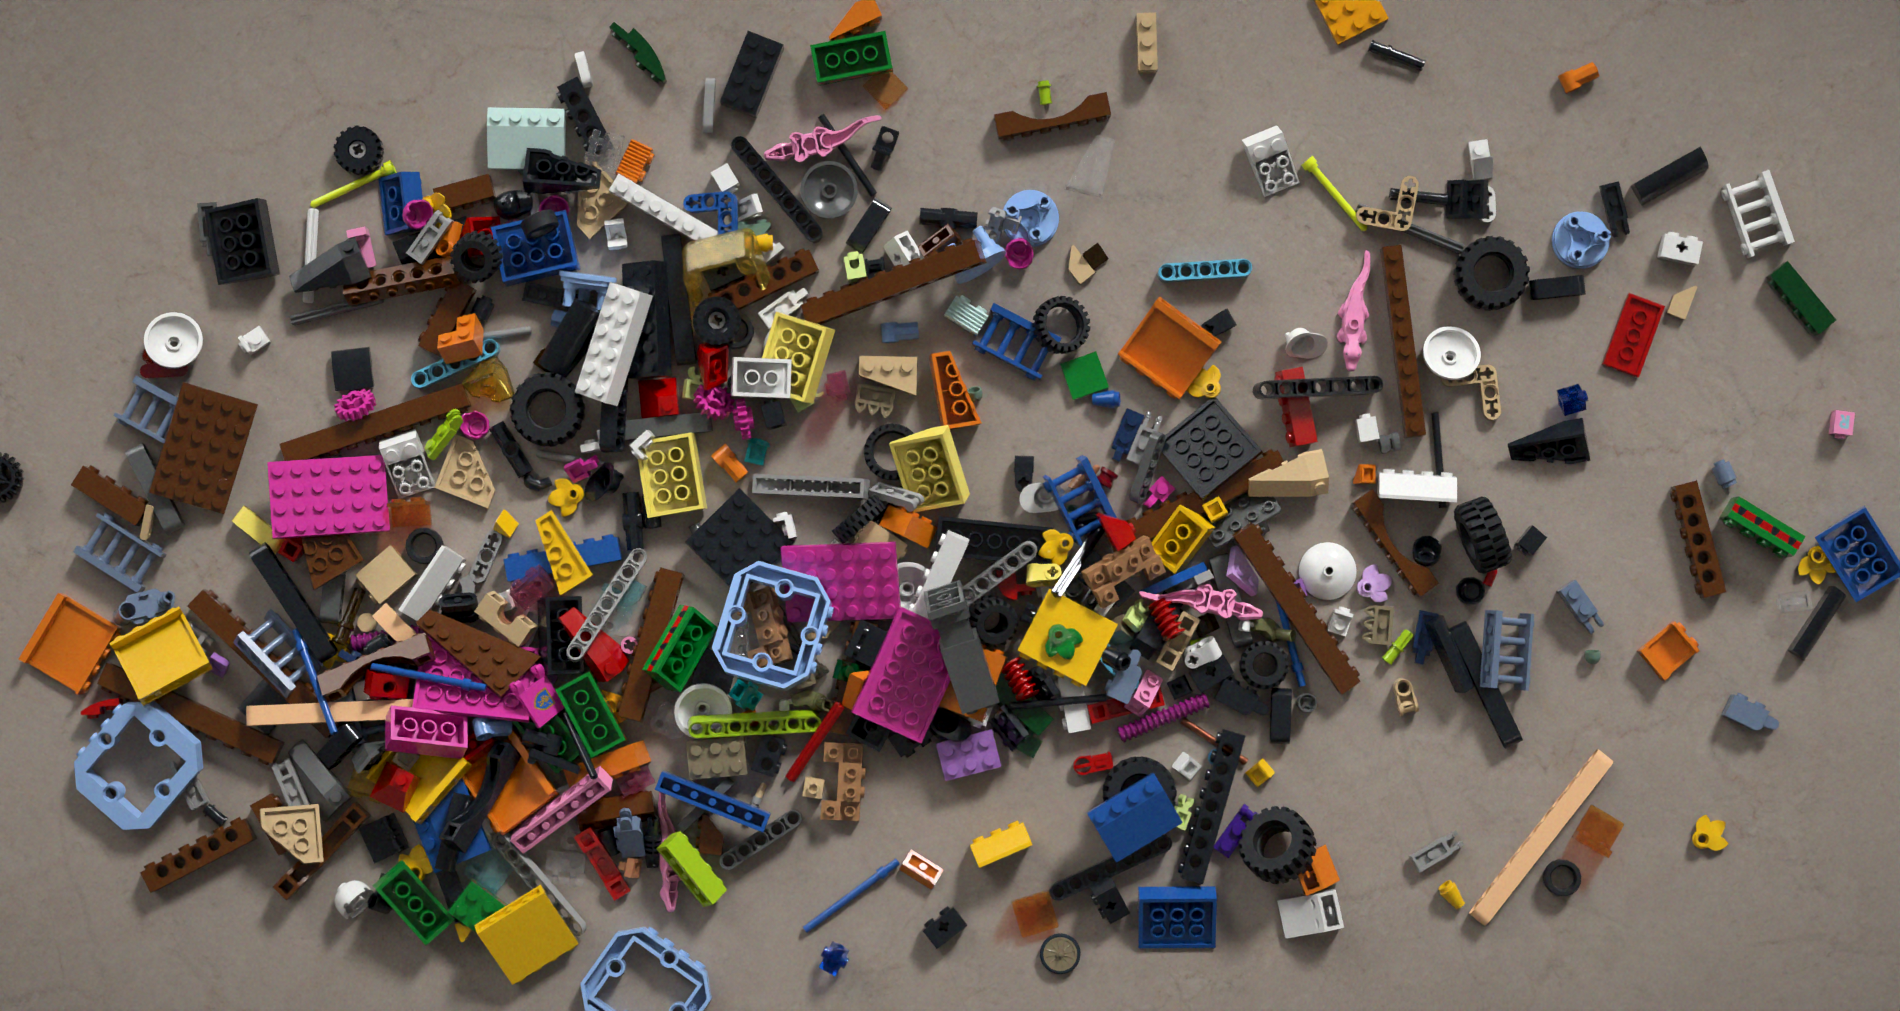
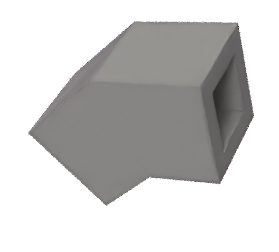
M470 575L459 580L462 586V593H476V584Z

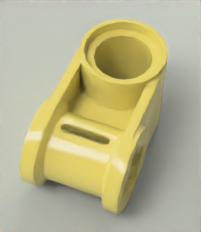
M1031 563L1026 566V585L1029 587H1054L1062 576L1061 568L1057 564Z

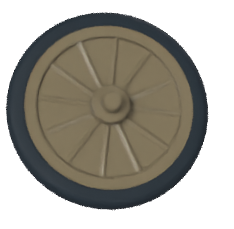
M1058 933L1051 935L1041 946V962L1048 971L1054 974L1069 973L1075 969L1080 961V947L1076 940L1067 934Z

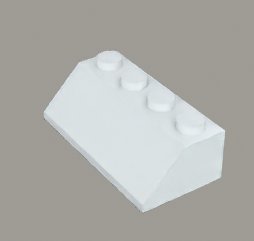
M1383 469V472L1378 474L1377 495L1379 498L1457 502V477L1449 472H1441V476L1433 475L1431 471H1422V474H1414L1413 470H1403L1402 473H1395L1394 469Z
M441 546L399 608V611L418 621L429 609L432 610L435 605L439 606V599L443 596L446 589L449 590L455 582L453 578L465 568L466 564L464 562L466 559L447 546Z

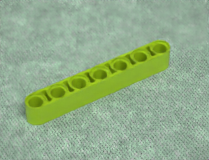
M809 709L697 715L689 718L687 726L689 734L693 738L815 732L821 724V719L817 711ZM810 718H816V719H817V720H816L814 723H812V724H810V723L807 722L808 719H810ZM791 719L797 720V722L793 725L788 724L789 720ZM772 720L778 721L774 726L769 725V722ZM752 721L759 722L755 727L750 726ZM733 722L740 723L736 728L730 726ZM714 723L720 724V727L717 729L711 728ZM694 724L701 725L698 730L692 729V726Z

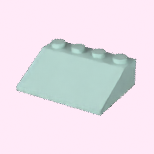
M488 107V169L524 170L527 148L547 149L552 151L553 154L561 157L562 155L565 156L567 120L565 109Z

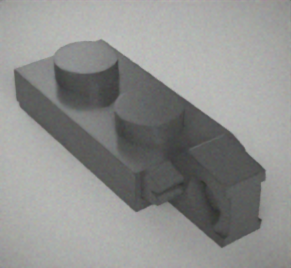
M217 202L197 203L200 242L202 247L207 246L208 256H213L205 210L217 207Z

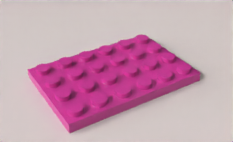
M382 455L267 462L272 539L390 532L386 470Z
M896 542L781 547L782 568L818 577L832 603L831 607H834L833 615L827 621L894 619L899 606H901ZM787 585L784 586L785 594L790 591V587ZM795 594L791 600L785 601L787 622H808L815 599Z
M899 606L851 711L858 716L919 743H922L950 682L940 650L939 639L941 637L938 628L933 629L929 619Z
M427 636L431 641L436 660L419 666V672L461 680L464 678L472 679V682L482 683L433 639ZM519 646L520 648H523L527 651L539 655V648ZM530 671L520 680L524 690L535 682V676ZM416 680L412 708L435 710L461 716L529 723L530 716L511 690L500 699L488 687H486L485 692L472 689L467 691L462 690L461 687Z

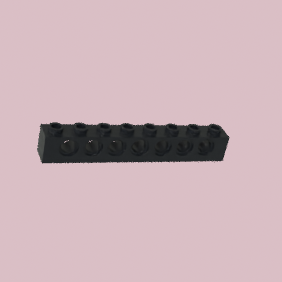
M1222 729L1216 735L1215 743H1218L1216 751L1212 750L1210 762L1213 763L1211 769L1206 771L1204 780H1207L1206 787L1201 788L1199 795L1202 801L1200 806H1196L1194 817H1196L1195 825L1191 824L1188 834L1191 836L1189 843L1185 844L1183 854L1186 855L1185 860L1180 862L1178 873H1181L1180 878L1200 884L1204 883L1246 737L1243 734ZM1230 745L1232 747L1231 754L1223 755L1222 747ZM1221 763L1227 767L1226 772L1223 774H1219L1216 771L1217 765ZM1214 782L1221 784L1219 792L1211 790V785ZM1208 801L1216 803L1214 810L1208 811L1206 809ZM1202 820H1210L1211 826L1208 829H1202L1200 827ZM1204 838L1205 845L1202 848L1196 847V839ZM1194 856L1200 858V863L1197 866L1190 865V859Z

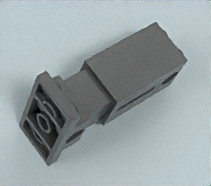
M958 580L924 591L927 615L933 629L938 628L941 637L939 639L940 650L962 714H973L980 708L994 707L996 703H999L997 689L976 627L971 628L969 623L970 612L961 581Z

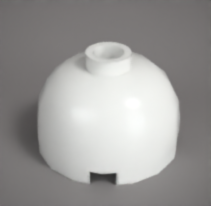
M354 880L342 883L335 895V906L345 919H348V916L354 918L368 907L366 902L374 892L361 881Z

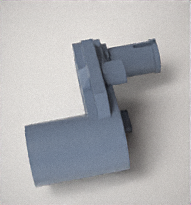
M155 588L128 595L125 602L121 603L114 611L113 620L119 626H126L130 622L135 625L147 623L154 617L162 616L174 606L175 594L172 591L160 592ZM121 611H125L128 614V618L124 617Z

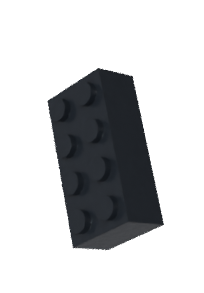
M747 31L720 99L721 105L757 119L784 51V44Z
M582 596L537 598L539 656H541L539 664H542L544 667L545 675L584 673V658L578 662H572L567 657V648L572 640L558 619L573 607L582 613ZM572 648L570 655L572 657H579L580 652L577 648Z

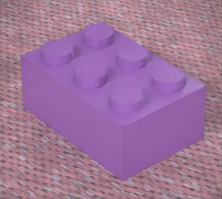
M992 729L970 734L966 740L960 742L946 740L936 743L945 781L1001 767Z

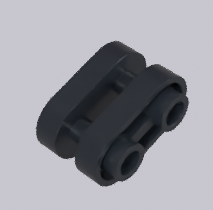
M474 593L447 594L439 599L442 615L461 623H472L479 619V615L474 612L478 607L477 596Z

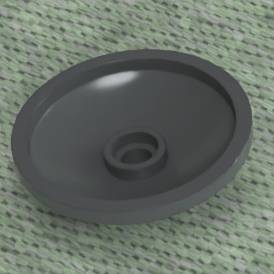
M835 161L820 162L812 166L805 173L800 187L801 198L806 208L814 215L827 219L837 218L846 214L855 204L858 195L857 181L854 174L845 165ZM828 188L833 189V193L831 195H828L826 193V190Z

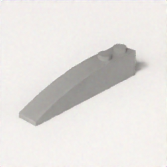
M753 474L752 493L869 499L870 480Z

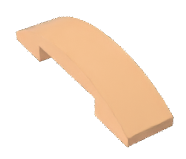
M387 603L372 616L396 641H404L417 634Z

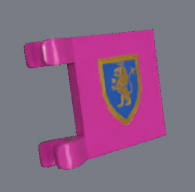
M537 664L530 668V672L538 679L536 682L524 690L522 682L518 680L512 682L509 688L519 698L536 727L540 728L565 707L545 675L544 667L542 664Z

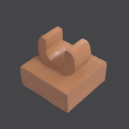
M627 858V862L619 861L618 869L625 870L624 877L639 878L642 859Z

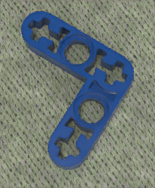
M725 191L691 194L685 197L683 205L689 212L718 211L719 243L727 248L736 245L738 241V200L736 195ZM710 197L714 198L712 207H708L706 204ZM731 198V201L726 204L725 200ZM693 201H696V202H701V205L695 204V205H693V207H691V206H690V203H693ZM731 215V217H732L731 223L728 224V225H725V223H724V218H725V216ZM729 235L731 236V239H729L727 242L725 241V238H727Z
M1202 562L1140 591L1157 594L1208 569L1205 563Z

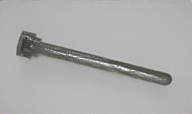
M779 604L783 611L784 625L801 648V635L793 623L787 620V614ZM816 658L817 668L814 676L818 680L830 671L826 665L820 664Z

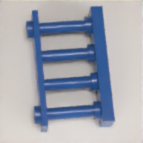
M993 303L990 309L993 312V318L980 343L975 340L973 341L974 350L981 354L987 352L1026 373L1025 376L1033 381H1036V379L1041 380L1042 375L1038 371L1049 352L1047 347L1041 348L1031 369L1021 364L1033 339L1038 336L1033 333L1036 328L1032 327V322ZM1004 318L1010 321V327L998 350L995 351L987 347V344L999 321H1002ZM1021 327L1027 330V336L1015 359L1012 360L1004 356V353L1016 330H1019ZM1049 332L1051 337L1057 342L1061 341V337Z
M1084 455L1076 458L1078 462L1076 468L1054 480H1051L1047 475L1043 476L1045 481L1043 486L1047 493H1051L1070 531L1067 534L1071 535L1074 543L1079 546L1083 545L1080 537L1102 525L1097 519L1076 530L1072 520L1096 507L1101 508L1103 514L1117 518L1088 458ZM1079 474H1084L1087 480L1085 484L1061 497L1059 496L1055 487ZM1087 491L1093 492L1095 496L1093 501L1068 514L1064 506L1066 502Z

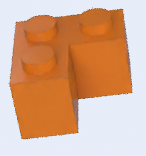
M476 314L458 317L456 331L438 335L437 349L446 364L482 356L484 329Z
M888 505L879 526L925 548L929 547L938 529L931 525L932 520L923 516L920 519V514L914 511L907 513L905 507H894Z

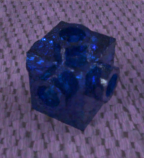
M1579 384L1557 390L1558 404L1564 416L1587 410L1586 401H1588V396L1585 390L1582 391Z
M832 941L830 947L825 946L820 955L823 957L819 968L836 976L840 967L844 969L848 963L849 958L846 956L850 950L845 948L844 945Z

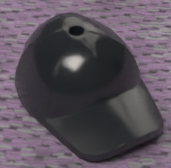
M524 190L506 191L499 194L494 200L495 212L505 220L515 219L530 212L533 208L531 193H525Z

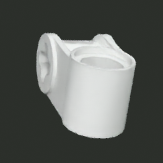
M1213 636L1206 637L1188 646L1184 651L1185 664L1193 669L1214 661L1222 655V651Z

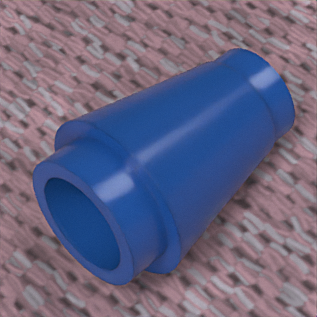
M1111 390L1092 395L1093 405L1113 409L1120 407V392Z

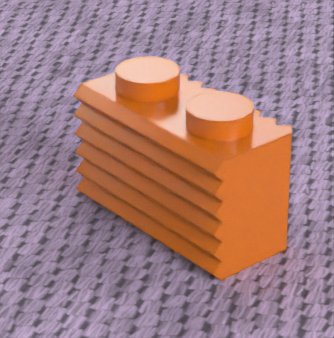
M631 139L615 174L618 175L619 173L636 184L639 181L643 182L647 174L644 170L647 164L651 165L655 154H653L654 150Z

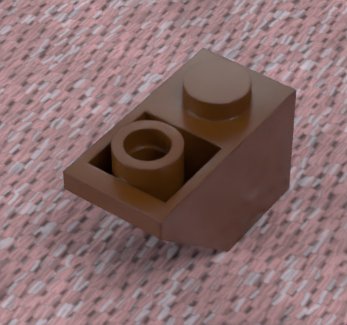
M703 814V817H699L698 829H701L700 837L696 838L695 848H699V853L722 855L725 835L708 814Z

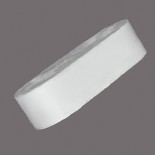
M585 52L575 53L583 87L593 86Z
M1488 186V194H1491V196L1487 199L1488 212L1492 215L1488 219H1479L1483 223H1490L1496 216L1495 191L1490 186Z

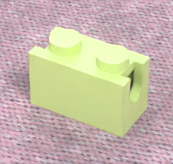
M858 251L847 253V257H844L848 283H856L857 280L867 277L863 254H859Z

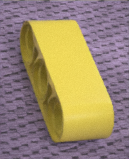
M243 506L232 519L233 523L259 544L266 542L275 554L279 551L285 538L272 539V526L246 506Z

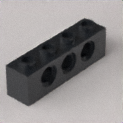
M575 77L558 86L559 92L556 94L561 104L565 102L568 107L565 112L570 120L574 119L577 125L574 129L578 137L583 136L585 140L583 146L587 154L591 153L595 157L614 147L579 78ZM577 96L580 98L579 104H570L572 97ZM583 113L589 115L586 122L579 121V116ZM596 130L598 133L597 137L589 139V131Z

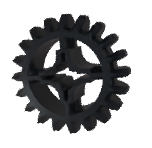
M0 452V477L5 480H0V486L2 484L9 485L4 491L0 492V501L5 503L6 497L9 500L13 499L11 493L19 494L16 487H23L18 482L19 480H24V477H19V474H22L24 471L22 469L17 470L21 464L19 462L14 463L15 457L9 458L8 453H4L2 456ZM6 465L10 469L11 479L6 476Z

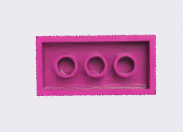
M390 706L385 723V751L457 759L463 758L468 748L467 716L428 709Z

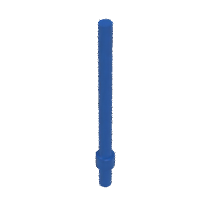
M1276 601L1283 629L1291 630L1287 616ZM1286 641L1293 664L1291 668L1293 673L1295 672L1298 686H1305L1306 682L1302 671L1304 668L1302 662L1300 663L1295 642Z
M296 628L292 630L297 643L295 645L296 649L302 656L330 734H337V727L328 703L322 696L317 674L308 653V644Z
M376 663L371 665L372 671L461 687L462 690L467 691L472 689L485 692L487 684L472 682V679L464 678L461 680Z
M895 858L885 867L881 866L874 875L803 926L804 930L808 933L881 878L884 879L889 876L888 873L900 865L899 861Z

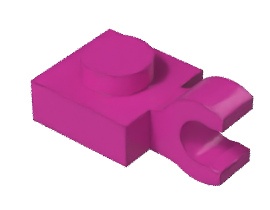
M596 455L591 456L585 462L582 458L566 464L564 470L572 482L576 483L589 477L591 474L590 470L597 468V463L600 460Z
M1161 476L1148 490L1152 495L1145 501L1144 505L1150 509L1157 500L1163 503L1176 488Z

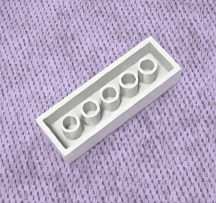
M609 283L575 389L576 393L618 406L651 304L652 295L616 283Z

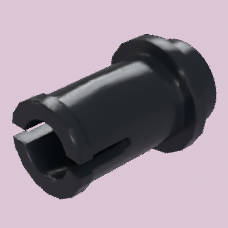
M208 804L203 810L204 816H208L221 827L228 817L217 810L215 804Z

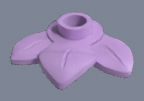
M1376 564L1370 565L1365 568L1362 579L1357 583V592L1362 597H1370L1374 602H1383L1388 599L1385 590L1391 586L1392 577L1387 574H1379ZM1365 584L1369 586V591L1365 589Z

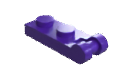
M1246 804L1241 806L1215 842L1214 848L1227 858L1231 856L1239 845V840L1242 839L1240 836L1241 831L1246 828V823L1240 820L1241 817L1245 815L1251 821L1253 819L1252 816L1257 813L1249 810V806Z

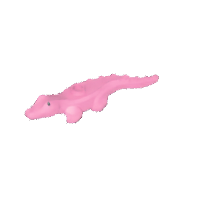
M879 115L865 117L838 131L817 126L812 133L802 134L794 132L789 137L791 139L790 143L775 145L764 152V157L766 160L787 161L795 156L794 160L802 162L809 156L816 154L825 157L833 149L848 141L861 127L868 123L879 121L882 118Z
M1367 250L1364 254L1362 272L1352 285L1348 298L1338 311L1339 317L1342 318V328L1337 334V339L1340 343L1345 342L1343 357L1348 371L1356 369L1362 354L1359 343L1364 344L1367 341L1364 321L1369 317V312L1363 300L1364 287L1370 273V253Z
M1210 584L1199 585L1194 590H1179L1161 595L1143 591L1139 592L1142 598L1151 601L1166 598V601L1172 600V603L1189 605L1200 614L1207 612L1219 615L1225 619L1234 615L1239 620L1246 621L1261 619L1263 615L1260 609L1255 608L1251 604L1235 601L1237 594L1234 590L1214 591Z
M659 792L657 811L660 818L662 843L670 834L676 833L667 812L665 794ZM660 854L659 863L663 877L660 897L665 903L666 910L674 912L678 898V881L682 880Z

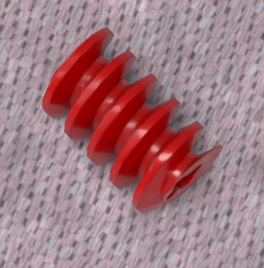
M1161 598L1151 603L1148 608L1153 610L1151 615L1157 617L1155 623L1160 624L1158 630L1163 631L1161 636L1163 638L1167 637L1164 641H1168L1181 635L1185 628H1178L1182 621L1176 622L1175 620L1179 615H1172V612L1176 610L1175 607L1169 608L1172 600L1166 601V598Z
M1021 657L1009 661L1001 670L1003 674H1006L1005 679L1009 681V687H1014L1012 692L1017 694L1015 697L1017 701L1029 699L1039 692V690H1032L1036 686L1035 683L1029 684L1033 678L1025 677L1029 671H1022L1025 663L1018 664L1022 659Z

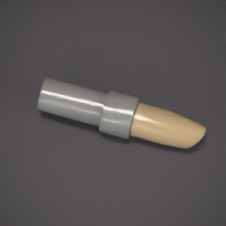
M764 782L760 784L755 796L751 800V805L757 808L761 804L766 789Z

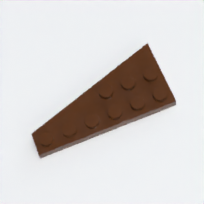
M348 534L301 537L314 591L364 561Z
M430 609L416 622V626L483 684H487V687L500 699L510 691L509 685L512 682L520 681L530 671V668L541 660V656Z

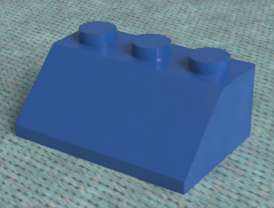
M398 172L378 178L385 235L422 230L424 227L420 229L408 227L402 217L403 209L408 202L422 200L423 198L420 172Z

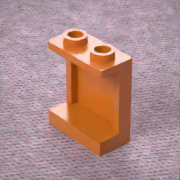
M1670 622L1637 650L1661 680L1669 678L1673 671L1692 655L1700 651L1697 641L1693 637L1689 638L1685 633L1687 630L1680 622Z

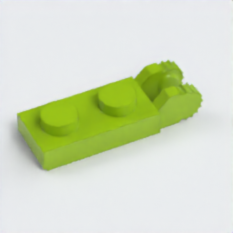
M451 409L446 415V421L438 427L435 435L427 441L424 449L428 458L435 460L461 427L463 418L460 416L461 414L458 409Z

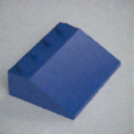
M566 210L554 212L559 222V226L554 231L535 239H527L520 225L523 220L491 227L493 239H497V246L501 245L502 248L499 253H503V258L499 267L502 281L506 287L559 275V271L573 272L581 270Z
M1865 505L1815 536V539L1855 602L1860 601L1900 577V560Z
M1154 773L1149 774L1086 812L1116 863L1183 823Z
M463 778L459 780L422 824L416 823L413 820L434 873L442 871L436 869L435 864L441 844L439 836L445 828L453 792L469 795ZM482 825L465 853L459 852L457 864L492 850Z
M1138 887V948H1216V887Z

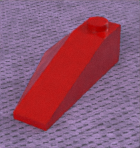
M573 607L558 619L571 640H573L587 617ZM603 630L600 631L583 657L598 682H608L619 674L629 662L621 646ZM583 632L580 638L582 641H589L591 634Z

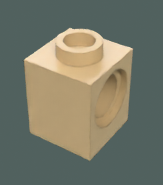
M806 776L803 796L822 799L825 779Z

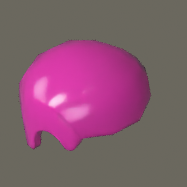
M558 195L546 197L539 206V212L548 209L554 212L566 210L568 216L570 211L568 202Z
M412 200L403 209V220L408 227L420 229L425 227L427 221L432 217L433 208L425 200Z
M1016 238L1006 245L1005 257L1012 268L1020 270L1027 268L1032 263L1034 251L1027 240Z
M473 411L462 415L463 423L460 430L465 437L471 440H478L487 435L490 425L485 414Z

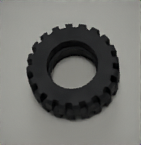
M1487 236L1469 244L1457 258L1453 274L1455 275L1454 283L1455 286H1458L1460 296L1463 295L1464 301L1468 304L1471 303L1475 308H1482L1485 311L1500 310L1514 303L1526 290L1525 287L1529 283L1530 278L1528 277L1530 266H1527L1526 262L1528 259L1526 255L1523 256L1521 253L1523 250L1519 246L1516 247L1514 245L1515 242L1507 241L1501 236ZM1496 256L1505 262L1509 270V279L1502 289L1487 291L1476 282L1474 268L1481 258Z
M547 372L545 374H534L533 377H528L524 380V383L519 384L516 388V393L512 395V405H510L512 416L510 417L515 425V429L522 437L534 444L544 447L562 445L567 440L572 439L575 433L582 427L581 423L585 418L583 397L575 392L576 386L561 375ZM540 393H556L565 403V416L554 427L544 428L538 426L531 418V402Z
M1481 496L1457 505L1454 509L1456 528L1458 529V534L1466 554L1477 572L1486 574L1508 565L1512 560L1511 547L1505 528L1492 502L1488 498Z
M1134 756L1120 761L1111 768V771L1105 778L1102 789L1103 802L1120 793L1123 784L1130 777L1135 775L1148 776L1154 773L1172 805L1175 807L1177 796L1176 784L1171 773L1161 763L1148 757Z
M1272 806L1271 810L1265 808L1261 810L1262 813H1255L1252 816L1253 819L1246 822L1245 830L1242 829L1240 834L1242 839L1239 840V847L1241 848L1239 853L1245 865L1261 880L1265 882L1270 881L1272 884H1279V881L1284 884L1288 883L1291 878L1293 880L1299 878L1298 875L1301 872L1304 874L1307 871L1306 867L1312 864V856L1316 854L1314 846L1317 843L1312 828L1296 811L1290 810L1287 807H1281L1280 809L1278 806ZM1280 832L1291 833L1290 846L1282 855L1276 858H1264L1265 845L1272 836Z

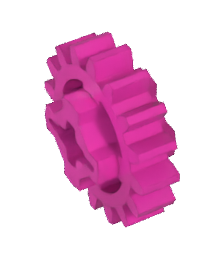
M700 384L693 395L695 397L693 402L698 403L695 408L702 410L701 415L707 414V419L712 416L714 421L718 418L723 420L725 417H728L734 409L732 404L735 400L730 399L731 393L726 392V387L722 389L721 384L709 390H704L703 385Z
M356 389L355 391H349L348 395H342V399H338L337 404L334 405V410L340 420L345 419V422L352 419V421H355L356 419H362L363 415H369L368 412L374 410L373 407L376 406V399L370 390L362 389L359 391Z
M745 398L735 399L737 409L732 410L735 430L741 431L742 440L751 439L750 429L755 428L751 407H746Z

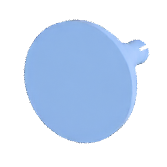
M1024 190L1018 192L1004 206L1003 210L1007 212L1006 217L1019 219V216H1022L1017 234L1011 233L1012 231L1007 229L1004 230L1011 240L1024 238L1032 247H1037L1048 242L1058 228V209L1053 200L1040 191Z
M1573 212L1563 217L1556 224L1552 233V248L1557 258L1568 267L1575 269L1590 268L1599 263L1606 255L1611 238L1609 234L1611 232L1603 221L1594 214Z
M983 225L974 229L972 233L980 241L987 263L956 274L955 280L958 284L968 282L982 275L999 263L1006 255L1005 249L996 244L993 239H990Z
M559 271L560 281H564L563 288H565L562 305L571 306L578 289V300L583 301L584 299L586 302H589L590 291L596 290L598 292L596 308L601 310L609 283H616L617 278Z

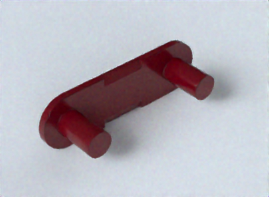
M153 363L144 364L140 368V374L144 378L182 377L188 372L187 365L181 368H166Z

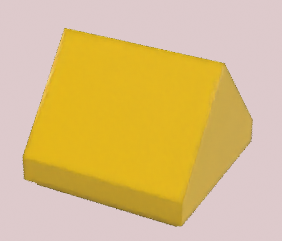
M462 922L455 924L460 942L466 941L472 930Z

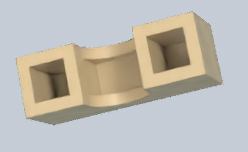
M1156 12L1137 13V74L1157 73Z
M495 591L486 593L474 612L479 615L478 617L482 621L491 624L497 633L506 636L511 644L518 647L526 644L538 625L524 614L517 616L513 622L508 621L505 618L504 609L509 602Z
M1186 611L1182 612L1177 621H1182L1178 628H1185V631L1178 637L1167 641L1156 661L1172 671L1177 666L1201 619Z

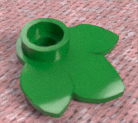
M1055 624L1048 631L1049 639L1045 644V650L1049 657H1053L1058 653L1061 657L1070 660L1074 656V645L1083 642V638L1077 630L1073 628L1066 629L1061 624ZM1061 631V636L1055 637V633Z

